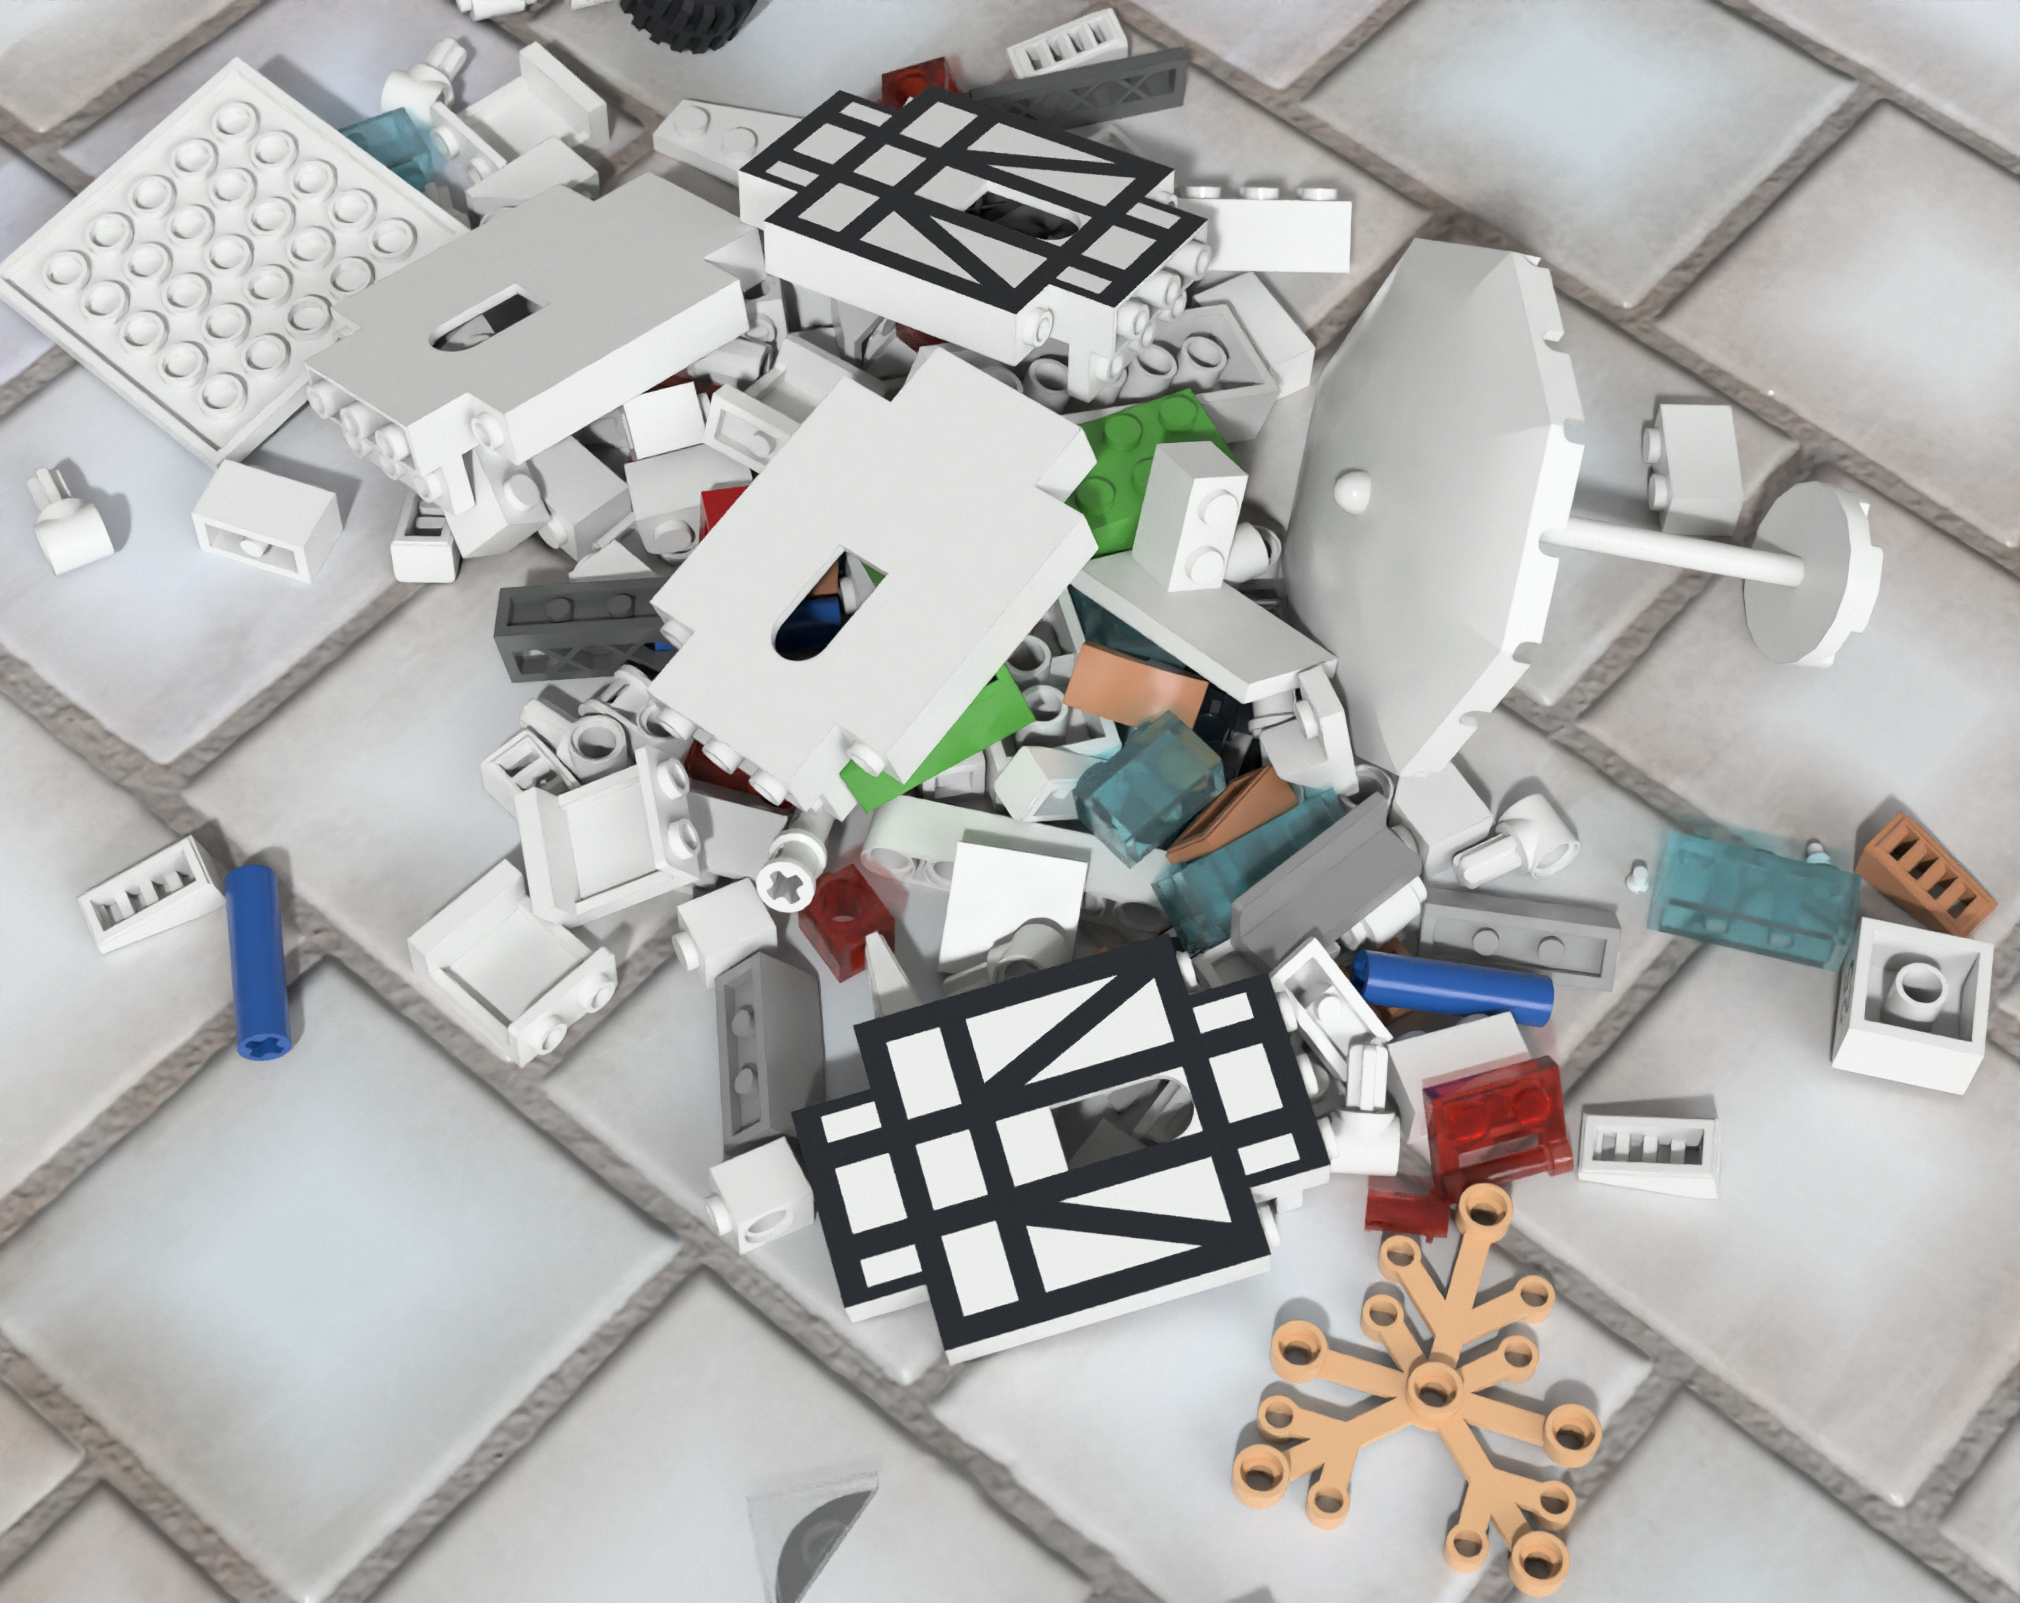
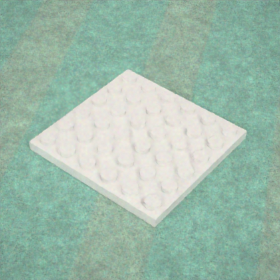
M236 56L0 263V299L216 472L224 459L237 463L244 460L308 401L306 388L310 386L303 361L334 344L333 334L337 330L330 307L472 230Z

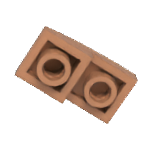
M1086 640L1082 644L1062 703L1131 727L1188 741L1210 681L1153 658L1146 662Z

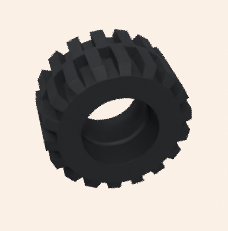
M620 0L619 5L623 13L633 15L634 18L631 24L638 31L645 29L651 34L649 40L658 45L662 41L670 44V50L682 53L686 47L691 50L692 54H704L707 47L713 51L718 50L724 46L727 40L731 41L735 37L757 0Z

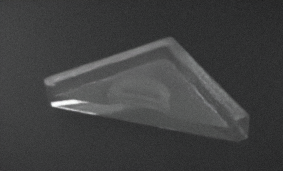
M877 1470L746 1496L765 1603L801 1602L878 1492L879 1479Z

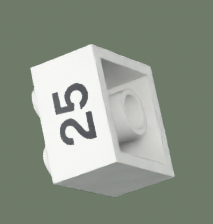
M1862 917L1844 956L1831 1067L1964 1095L1984 1058L1994 944Z

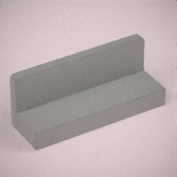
M1378 791L1283 862L1231 904V945L1261 974L1266 972L1269 974L1310 936L1315 937L1324 949L1421 874L1423 859L1386 827L1388 800Z
M1425 887L1427 899L1422 903L1423 912L1416 957L1547 975L1551 978L1554 985L1612 992L1622 932L1615 912Z
M758 952L715 978L724 1154L734 1158L782 1137H785L788 1144L800 1148L791 1112L826 1102L817 979L808 972Z

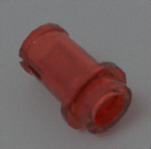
M1368 1187L1364 1231L1371 1232V1230L1420 1235L1425 1236V1243L1432 1244L1433 1237L1447 1238L1450 1197L1437 1196V1189L1431 1188L1429 1195L1377 1190L1374 1187Z

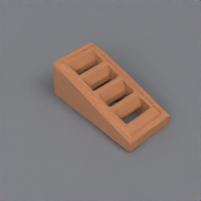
M1266 765L1236 777L1228 782L1167 849L1168 852L1165 856L1173 866L1180 862L1185 863L1214 852L1292 811L1299 804V799L1288 783L1277 776L1272 765Z
M1902 811L1865 846L1854 870L1855 874L1934 932L1968 939L1995 911L1998 905L1920 825ZM1893 851L1901 857L1898 861L1890 855ZM1914 868L1923 873L1917 881L1909 874ZM1938 884L1945 891L1935 900L1928 892ZM1959 899L1967 907L1954 919L1947 910Z

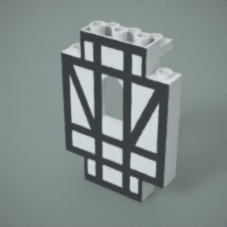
M934 85L928 86L900 110L839 90L738 170L740 222L764 230L765 273L1014 367L1034 348L1041 347L1048 337L1069 344L1067 395L1087 403L1108 384L1116 382L1122 370L1136 356L1144 354L1150 348L1153 340L1169 324H1175L1180 319L1187 301L1185 290L1194 281L1202 279L1211 260V248L1207 245L1208 219L1177 208L1178 199L1173 194L1174 168ZM989 191L1070 220L1077 225L1079 230L1075 234L1063 239L1044 240L964 211Z
M1166 933L853 1025L871 1089L791 1112L841 1299L851 1323L930 1300L943 1348L951 1366L1271 1271L1270 1249L1281 1246L1269 1206L1257 1209L1255 1204L1272 1199L1276 1214L1302 1207L1303 1190L1330 1182V1160L1339 1157L1337 1141L1328 1117L1316 1120L1309 1099V1095L1318 1093V1086L1307 1053L1295 1056L1288 1032L1297 1030V1023L1286 990L1275 993L1269 974L1266 972L1188 995V993L1198 990L1189 954L1187 951L1175 954L1170 935ZM1153 1079H1167L1176 1082L1190 1095L1194 1106L1193 1118L1189 1127L1179 1137L1068 1170L1050 1109Z

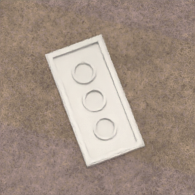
M1132 550L1089 560L1070 583L1077 590L1242 704L1300 688L1297 674L1322 665L1328 679L1334 677L1338 657L1224 581L1219 589L1166 592L1131 557Z

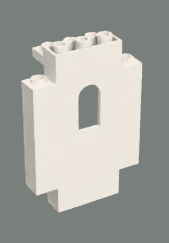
M650 171L595 201L558 183L330 307L337 330L333 334L334 344L303 361L310 386L306 388L307 398L314 411L322 419L329 418L342 427L344 441L355 456L368 459L380 467L390 479L400 480L414 489L424 501L428 503L434 502L456 517L475 506L462 454L481 444L486 450L495 451L518 466L750 331L743 292L768 278L767 273H765V260L759 230L757 227L740 222V218ZM516 294H520L543 307L469 349L446 352L433 347L436 340L444 334Z
M939 346L891 402L843 375L650 601L664 622L660 632L673 646L679 649L645 690L661 711L655 718L656 721L669 734L683 743H686L690 737L704 745L702 748L703 753L725 772L732 774L738 767L750 775L751 778L748 781L751 786L764 798L777 806L785 799L805 813L809 812L816 815L820 809H823L842 822L858 803L839 774L851 759L860 768L874 777H878L884 771L897 781L905 784L1099 549L1084 514L1064 503L1097 463L1083 428ZM844 551L885 576L821 653L807 660L791 661L781 657L776 652L775 639L781 625Z

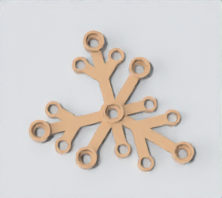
M1478 1183L1468 1187L1462 1193L1456 1210L1455 1221L1457 1228L1463 1235V1240L1446 1300L1421 1263V1250L1413 1239L1404 1235H1395L1386 1239L1381 1246L1377 1262L1380 1273L1387 1280L1401 1284L1434 1337L1429 1360H1427L1403 1321L1404 1310L1397 1299L1386 1294L1372 1296L1365 1302L1360 1318V1327L1366 1337L1372 1341L1383 1343L1399 1371L1329 1350L1324 1333L1310 1322L1293 1320L1284 1323L1276 1330L1271 1343L1269 1360L1274 1372L1282 1379L1291 1383H1306L1318 1377L1390 1399L1391 1401L1345 1422L1299 1408L1293 1400L1286 1396L1275 1395L1268 1397L1261 1403L1258 1410L1256 1428L1259 1435L1265 1441L1276 1445L1285 1444L1293 1438L1305 1442L1282 1453L1278 1449L1265 1444H1255L1246 1447L1237 1455L1234 1461L1231 1487L1237 1499L1244 1505L1255 1509H1266L1273 1507L1283 1499L1288 1483L1323 1467L1320 1481L1316 1482L1309 1490L1305 1512L1309 1521L1316 1527L1334 1529L1345 1521L1349 1511L1350 1495L1347 1488L1359 1449L1411 1424L1425 1431L1437 1432L1468 1482L1458 1525L1449 1531L1444 1544L1443 1554L1447 1564L1452 1569L1461 1573H1472L1480 1569L1486 1560L1490 1548L1486 1531L1489 1520H1491L1511 1552L1508 1561V1572L1513 1584L1527 1595L1544 1597L1555 1593L1562 1586L1570 1567V1555L1565 1544L1555 1535L1544 1531H1533L1519 1508L1530 1511L1532 1519L1540 1527L1547 1530H1559L1565 1527L1571 1520L1576 1508L1575 1494L1569 1486L1560 1481L1550 1480L1541 1483L1494 1468L1467 1424L1542 1446L1549 1459L1567 1468L1581 1467L1592 1460L1602 1439V1427L1600 1421L1591 1410L1578 1404L1558 1406L1547 1417L1476 1395V1393L1503 1380L1513 1384H1521L1532 1378L1539 1362V1351L1535 1343L1527 1337L1521 1335L1509 1336L1500 1343L1498 1350L1456 1369L1463 1346L1517 1320L1527 1323L1542 1322L1549 1316L1555 1301V1291L1551 1283L1543 1277L1529 1275L1521 1278L1513 1290L1473 1308L1490 1244L1499 1241L1505 1236L1513 1217V1202L1502 1188L1490 1183ZM1474 1214L1487 1215L1494 1224L1492 1226L1480 1225L1473 1221L1471 1216ZM1393 1252L1404 1253L1409 1257L1411 1263L1406 1266L1395 1265L1389 1260L1388 1255ZM1526 1292H1534L1541 1296L1544 1304L1538 1307L1530 1306L1523 1301L1521 1295ZM1376 1311H1384L1391 1315L1394 1323L1388 1326L1378 1325L1371 1319L1370 1314ZM1290 1351H1300L1308 1357L1309 1362L1305 1365H1295L1286 1360L1285 1354ZM1509 1352L1521 1353L1528 1360V1365L1515 1367L1506 1360L1505 1354ZM1426 1392L1436 1393L1443 1399L1444 1405L1441 1407L1428 1406L1421 1401L1420 1395ZM1272 1412H1281L1289 1418L1291 1423L1287 1427L1276 1428L1267 1422L1266 1416ZM1570 1434L1578 1439L1581 1448L1577 1450L1565 1448L1559 1444L1557 1436ZM1260 1474L1269 1479L1272 1487L1266 1491H1257L1247 1484L1246 1479L1251 1475ZM1321 1496L1333 1497L1338 1501L1340 1509L1334 1513L1323 1512L1317 1507L1315 1500ZM1545 1497L1557 1498L1564 1505L1565 1511L1560 1514L1549 1513L1543 1508L1541 1499ZM1460 1539L1470 1540L1477 1546L1479 1554L1473 1557L1463 1556L1455 1549L1454 1542ZM1529 1561H1538L1547 1568L1549 1576L1544 1579L1534 1578L1526 1572L1524 1564Z

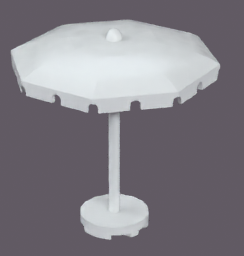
M1414 238L1321 374L1317 385L1281 557V570L1291 627H1294V629L1339 658L1334 677L1329 679L1345 712L1352 754L1398 776L1427 778L1428 772L1439 774L1478 728L1476 717L1463 714L1470 711L1491 713L1531 666L1527 657L1514 655L1513 653L1522 642L1541 643L1560 559L1544 555L1539 549L1538 542L1745 579L1744 602L1747 627L1757 649L1774 663L1795 667L1827 668L1833 664L1835 653L1840 649L1850 632L1862 634L1868 624L1879 593L1883 551L1882 547L1871 545L1869 522L1867 519L1870 504L1867 498L1859 493L1847 491L1836 484L1820 481L1797 483L1776 499L1759 525L1752 548L1569 515L1585 445L1569 442L1564 436L1563 428L1564 423L1578 425L1584 422L1585 418L1570 354L1554 351L1544 342V340L1558 342L1564 335L1550 270L1537 266L1540 260L1539 257L1513 251Z

